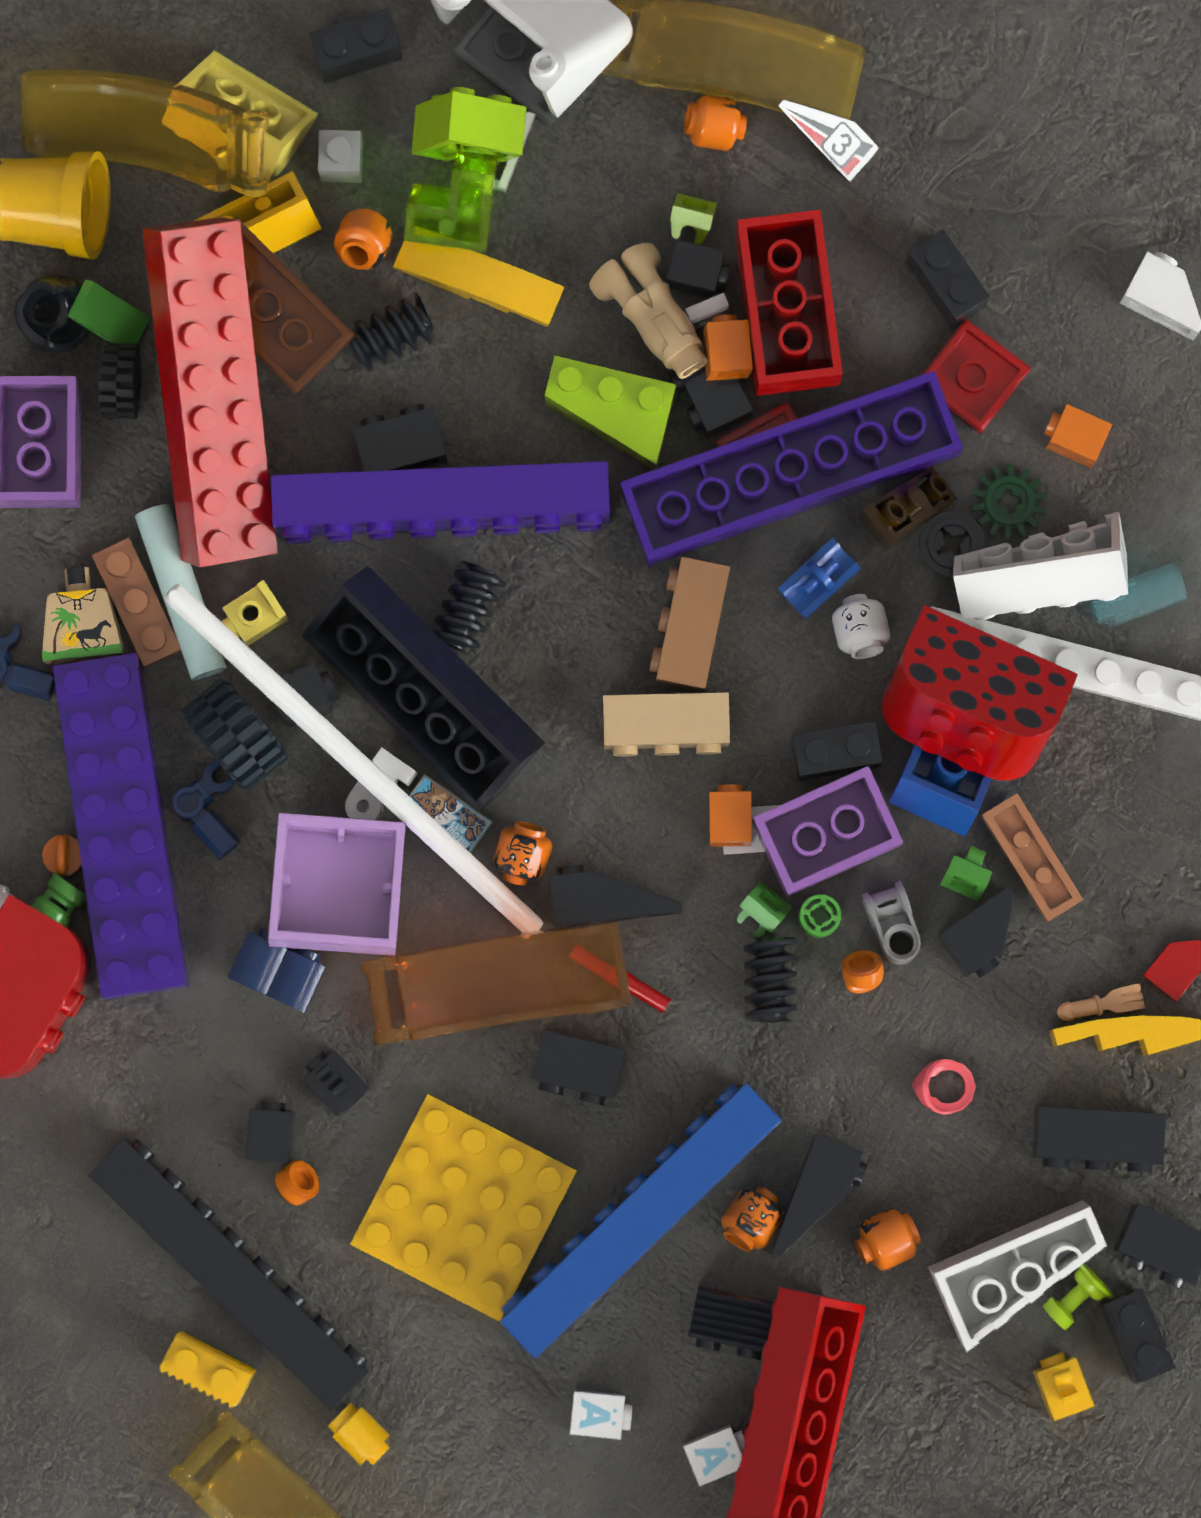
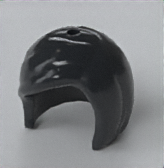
M62 275L41 276L29 283L26 290L17 299L14 308L16 324L22 334L36 346L52 353L70 352L71 349H76L88 336L90 330L67 316L83 284L76 279Z

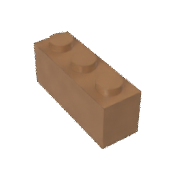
M682 556L679 567L671 566L666 590L674 592L671 608L662 607L658 631L666 632L662 648L654 647L649 670L657 673V684L705 693L730 566Z

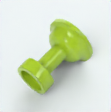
M1086 1263L1079 1266L1074 1273L1077 1285L1060 1301L1051 1297L1042 1305L1049 1316L1065 1331L1075 1322L1071 1313L1089 1296L1094 1300H1101L1105 1297L1112 1299L1114 1297L1108 1286Z

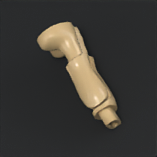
M641 243L626 249L622 253L621 260L623 265L644 289L638 294L616 260H609L598 269L589 283L590 290L599 300L608 301L615 299L623 308L622 314L635 325L649 350L663 362L666 368H673L678 377L684 379L705 366L707 358L701 351L702 342L697 337L691 320L673 299L669 284L663 282L657 273V269L661 264V256L655 245L652 243Z

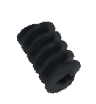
M417 292L414 295V307L405 298L400 299V313H397L390 305L385 306V320H382L375 312L370 313V327H367L360 319L355 320L356 336L349 342V345L358 363H361L369 372L373 371V357L375 356L384 365L388 364V350L390 349L399 358L403 357V343L405 342L414 351L418 350V336L420 335L429 344L433 343L434 327Z
M461 561L469 570H455L454 577L462 585H449L447 591L456 600L442 601L441 607L449 615H437L435 623L443 631H433L451 649L468 654L466 652L467 648H480L481 646L472 636L473 632H487V628L478 621L479 618H493L494 613L485 606L486 602L500 601V598L492 591V587H506L507 583L492 571L467 561Z
M753 938L756 941L745 945L744 952L754 955L756 958L745 962L744 969L755 972L756 975L745 979L744 985L755 989L756 992L745 996L744 1002L756 1006V1009L745 1013V1019L757 1023L796 1022L785 1018V1014L797 1010L796 1004L785 1001V997L797 993V988L785 984V980L796 977L797 971L786 968L785 963L796 960L797 955L785 951V947L796 943L797 938Z

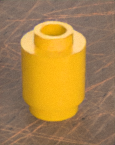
M352 1402L327 1426L334 1433L332 1438L360 1466L366 1460L371 1465H374L390 1448L385 1442L390 1434L363 1407L358 1409Z

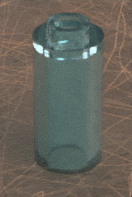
M1171 562L1129 577L1128 594L1120 595L1118 598L1110 601L1094 599L1090 600L1089 603L1097 624L1104 622L1106 627L1110 629L1183 603L1188 600L1180 571L1176 564Z

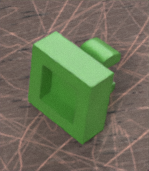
M971 846L964 859L954 855L943 875L940 885L975 901H979L992 875V871L981 867L986 852Z
M760 881L739 905L743 910L739 913L737 922L741 924L748 916L753 917L760 924L754 936L761 937L767 930L772 933L793 907L764 882Z

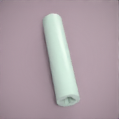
M170 504L154 506L135 515V519L191 680L207 678L226 670L227 667L223 655L165 602L164 598L171 588L181 584L205 606L191 564L181 560L178 527Z

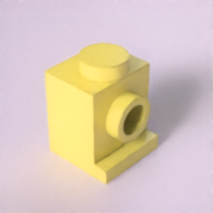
M264 580L222 607L227 617L222 619L221 622L238 638H242L247 646L289 620ZM248 607L258 609V617L253 621H247L243 617V613Z

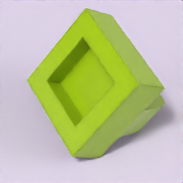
M678 193L670 217L672 237L679 239L682 228L688 225L696 230L695 244H701L712 226L717 203Z

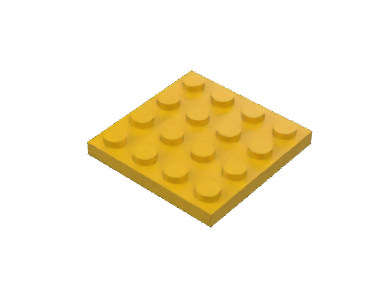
M427 1094L350 1245L500 1322L504 1315L501 1307L514 1296L577 1170Z

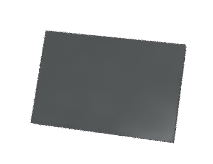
M488 5L452 50L453 55L506 96L510 97L515 103L526 106V111L535 114V118L548 128L558 118L550 112L542 91L533 84L529 74L532 58L542 48Z

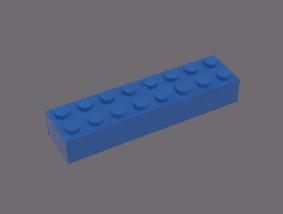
M747 1083L740 1089L735 1084H732L715 1101L720 1108L709 1119L704 1113L701 1114L684 1131L689 1138L679 1148L671 1143L654 1160L659 1167L648 1178L641 1172L624 1189L629 1196L618 1207L610 1202L593 1219L598 1226L587 1237L580 1231L562 1248L567 1256L557 1266L549 1261L532 1277V1281L536 1286L526 1296L519 1290L501 1307V1310L506 1315L500 1320V1323L534 1359L556 1340L782 1121Z

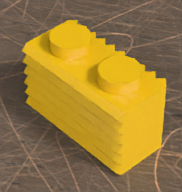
M183 1331L176 1334L160 1365L161 1373L167 1371L169 1377L175 1375L176 1380L183 1379L184 1384L190 1383L191 1388L198 1387L199 1392L205 1391L207 1396L213 1394L214 1400L220 1398L222 1404L228 1402L230 1408L241 1402L257 1370Z

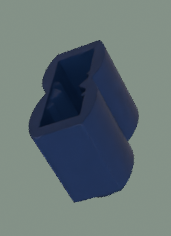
M262 928L258 935L248 932L228 978L306 1013L326 970L325 966L319 964L322 956L308 949H297L295 953L284 947H271L268 941L269 931Z

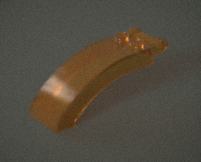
M616 921L497 936L361 961L362 973L367 975L377 1029L373 1032L375 1045L409 1039H424L523 1020L578 1013H594L632 1005L619 927ZM390 970H395L405 1025L394 1028L383 973Z

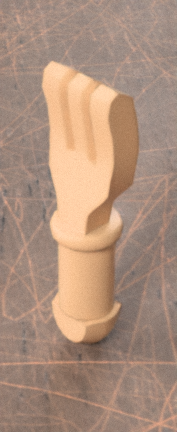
M1140 983L1111 990L1101 999L1098 995H1094L1089 999L1064 1002L1058 1007L1057 1015L1061 1020L1073 1021V1019L1094 1014L1100 1016L1103 1010L1116 1014L1143 1009L1145 1004Z

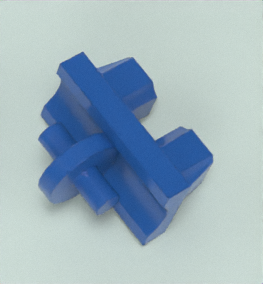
M831 538L780 585L777 590L806 620L849 581L861 567Z

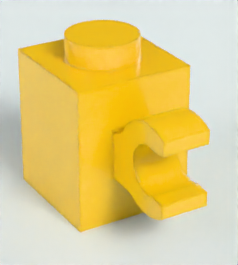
M1060 1352L1039 1360L1041 1368L1033 1370V1374L1050 1419L1056 1421L1094 1407L1077 1358L1073 1356L1065 1358L1064 1353Z

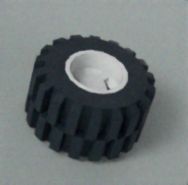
M220 678L182 709L185 722L235 783L244 790L249 791L287 760L285 749L227 680Z

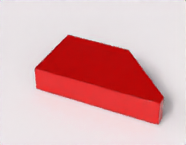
M1201 940L1168 943L1142 976L1173 1002H1177L1201 972Z

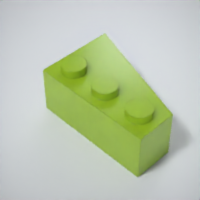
M554 355L545 392V405L589 432L591 431L611 443L613 447L626 452L653 471L658 466L675 396L676 384Z

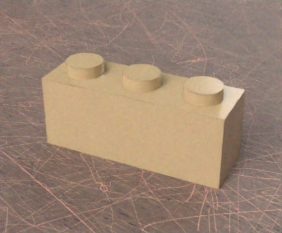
M729 692L603 695L604 750L613 749V756H637L638 749L654 748V755H679V748L696 747V754L712 755L721 754V747H729Z

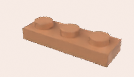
M127 538L93 554V560L144 668L146 669L180 653L181 649L174 630L131 539Z
M1018 793L980 816L1046 923L1083 901L1082 896Z

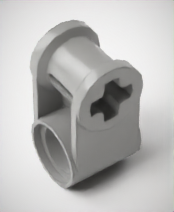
M894 882V887L869 895L867 892L862 893L861 899L872 929L875 931L885 959L896 965H904L911 962L919 951L921 941L913 919L911 905L902 882ZM891 902H895V903L890 904V905H888V906H885V907H882V908H878V907L883 906V905H885V904H888V903H891ZM895 934L906 935L912 942V950L906 955L894 953L889 945L890 938Z

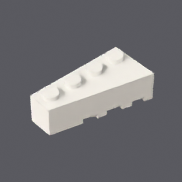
M1119 512L1104 515L1106 523L1087 528L1085 521L1068 525L1069 532L1056 537H1048L1044 532L1028 536V539L1024 540L1016 548H1012L1008 543H1002L955 556L953 578L962 620L971 618L987 620L997 614L1010 612L1026 614L1033 612L1037 608L1055 605L1058 607H1070L1078 602L1094 599L1110 601L1118 598L1120 595L1128 594L1127 552Z
M1081 1200L928 1266L960 1344L968 1352L994 1329L997 1330L1010 1320L1009 1317L1029 1302L1035 1301L1059 1279L1065 1278L1107 1245L1091 1207Z

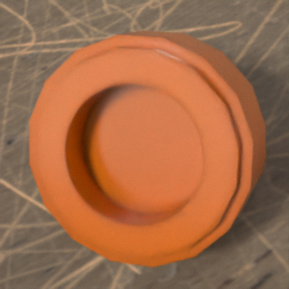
M65 834L57 835L51 838L44 846L42 853L43 863L53 874L56 873L62 877L72 876L82 868L79 843L74 837Z
M870 950L855 951L847 955L841 963L846 989L852 993L869 992L875 989L883 980V961L881 956Z
M291 1161L275 1175V1184L280 1195L291 1205H302L315 1197L319 1191V1178L315 1170L304 1161Z

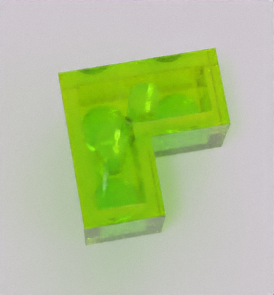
M457 151L452 169L451 188L413 183L407 202L404 241L486 252L492 227L499 156Z

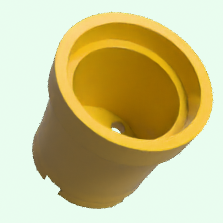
M100 151L74 152L70 157L0 158L2 163L0 164V241L63 249L69 256L96 259L100 255L105 243L111 201L109 170L103 153Z

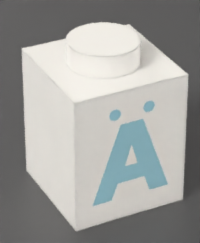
M575 1389L570 1434L621 1439L622 1430L630 1431L633 1405L624 1404V1394Z
M727 1425L684 1443L683 1447L699 1486L736 1472L741 1463L745 1442L742 1431L733 1434L730 1425Z

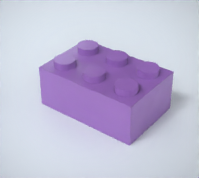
M0 376V508H81L82 385L76 376Z
M869 766L752 819V824L786 897L889 852L903 844V840Z

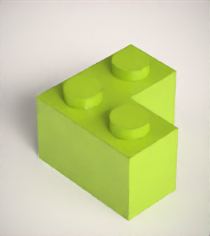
M453 87L446 94L433 95L431 100L418 104L415 107L411 154L443 161H451L464 155H471L505 162L522 156L526 106L512 104L510 97L502 95H490L487 98L475 96V90L465 87Z

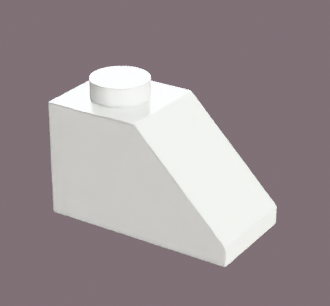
M1147 252L1120 304L1194 340L1201 330V319L1185 271L1177 267L1178 262L1169 255L1161 252H1156L1153 255Z

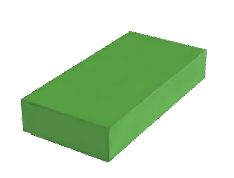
M86 279L67 316L107 342L121 344H138L150 319L149 316L97 283Z

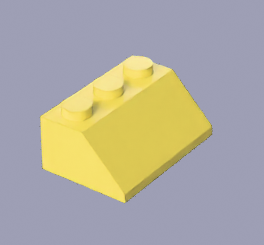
M214 50L177 84L163 123L175 129L181 136L190 138L208 149L217 158L224 159L244 171L250 178L266 185L285 169L315 122L318 113Z

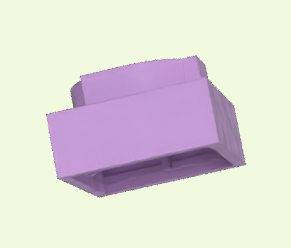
M279 813L268 935L269 946L395 956L406 823Z

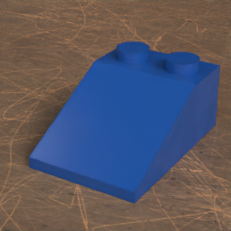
M913 744L889 803L962 836H966L981 808L992 779L977 772L965 770L957 763L937 754L925 752L919 746Z

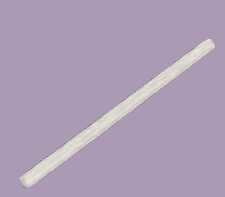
M181 584L171 588L164 598L165 602L392 813L403 823H406V826L526 937L530 938L540 930L543 921L189 591Z

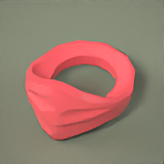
M938 1059L928 1063L912 1083L913 1090L921 1103L931 1111L943 1115L965 1109L972 1101L976 1089L972 1072L964 1064L950 1059ZM945 1070L955 1071L964 1082L962 1096L952 1103H943L936 1097H931L928 1087L930 1077L937 1076L941 1071Z

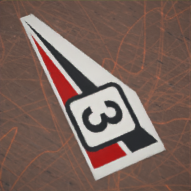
M783 100L779 104V107L849 182L879 149L853 121L787 100Z

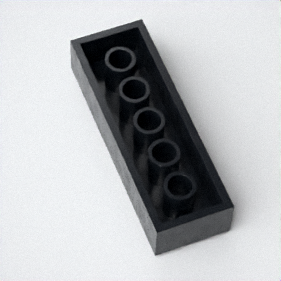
M369 566L338 588L301 635L477 812L500 795L545 744Z

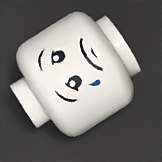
M855 594L846 597L842 601L843 605L837 608L832 615V623L839 649L851 654V657L854 659H865L880 654L883 651V646L890 639V628L883 604L877 600L867 599L865 594Z

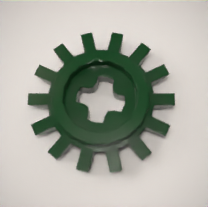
M1008 464L1007 475L1003 476L998 466L992 468L995 479L990 481L983 475L980 480L986 486L985 491L975 488L973 491L974 495L983 498V503L972 505L973 511L984 510L986 515L978 520V523L982 525L991 520L994 524L989 533L995 535L999 526L1004 527L1005 539H1011V528L1016 527L1021 537L1027 535L1023 524L1027 522L1036 528L1039 523L1032 517L1033 514L1045 515L1046 508L1036 506V501L1046 499V492L1035 494L1034 488L1041 481L1037 478L1028 483L1025 479L1030 470L1026 468L1023 469L1020 477L1014 475V465ZM1004 491H1011L1013 497H1020L1021 504L1015 506V512L1012 514L1007 513L1005 507H998L997 500L1003 499Z

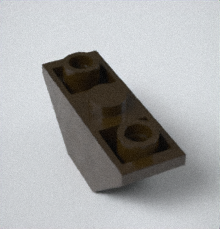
M930 467L866 506L861 513L860 520L883 550L887 551L926 524L933 516L942 512L956 501L957 497L950 490L946 480L933 467Z

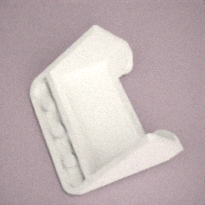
M431 0L439 19L446 25L471 1ZM484 0L542 48L532 58L529 74L533 84L542 91L550 112L556 117H559L624 49L633 35V27L628 16L609 0Z

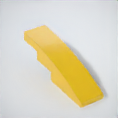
M411 229L407 232L393 266L394 269L467 300L469 298L475 299L505 313L513 312L548 327L564 290V286L523 269Z
M1130 1016L1100 1019L1049 1031L1053 1047L1094 1036L1098 1051L1138 1040L1142 1054L1146 1056L1201 1040V1019L1174 1016Z

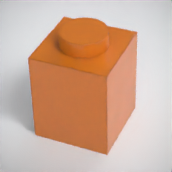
M736 315L713 317L712 322H707L702 331L704 356L707 358V363L705 364L706 381L748 378L753 369L748 320H737Z
M1066 404L1061 414L1053 412L1044 434L1051 438L1046 449L1092 468L1112 424Z
M742 785L717 786V792H709L710 847H743L752 845L751 791H743Z

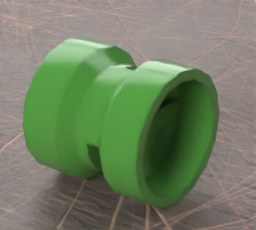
M54 873L47 882V891L43 896H37L31 906L67 927L71 922V913L75 908L82 907L87 898L86 894ZM53 897L58 902L67 907V909L63 910L61 907H59L54 902L49 900V898Z
M816 894L809 897L802 904L798 912V923L801 929L813 938H824L831 935L838 928L841 921L839 904L832 897L825 894Z

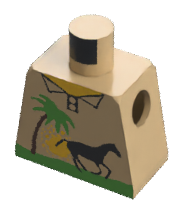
M89 567L64 569L66 592L50 593L47 595L42 650L43 662L48 666L125 655V646L112 598L106 588L91 589Z

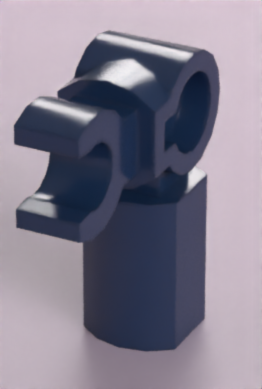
M15 624L9 637H0V687L7 684L8 690L50 701L55 689L54 673L20 663L10 666L13 656L10 653V649L15 647L22 637L20 625Z
M214 761L206 767L204 778L199 782L194 780L187 787L179 789L174 794L172 803L177 817L183 821H192L194 823L192 830L213 854L221 860L239 845L240 840L213 810L209 812L205 810L213 802L212 796L227 793L235 784L231 777L220 784L212 780L214 772L218 771L221 767L218 761Z

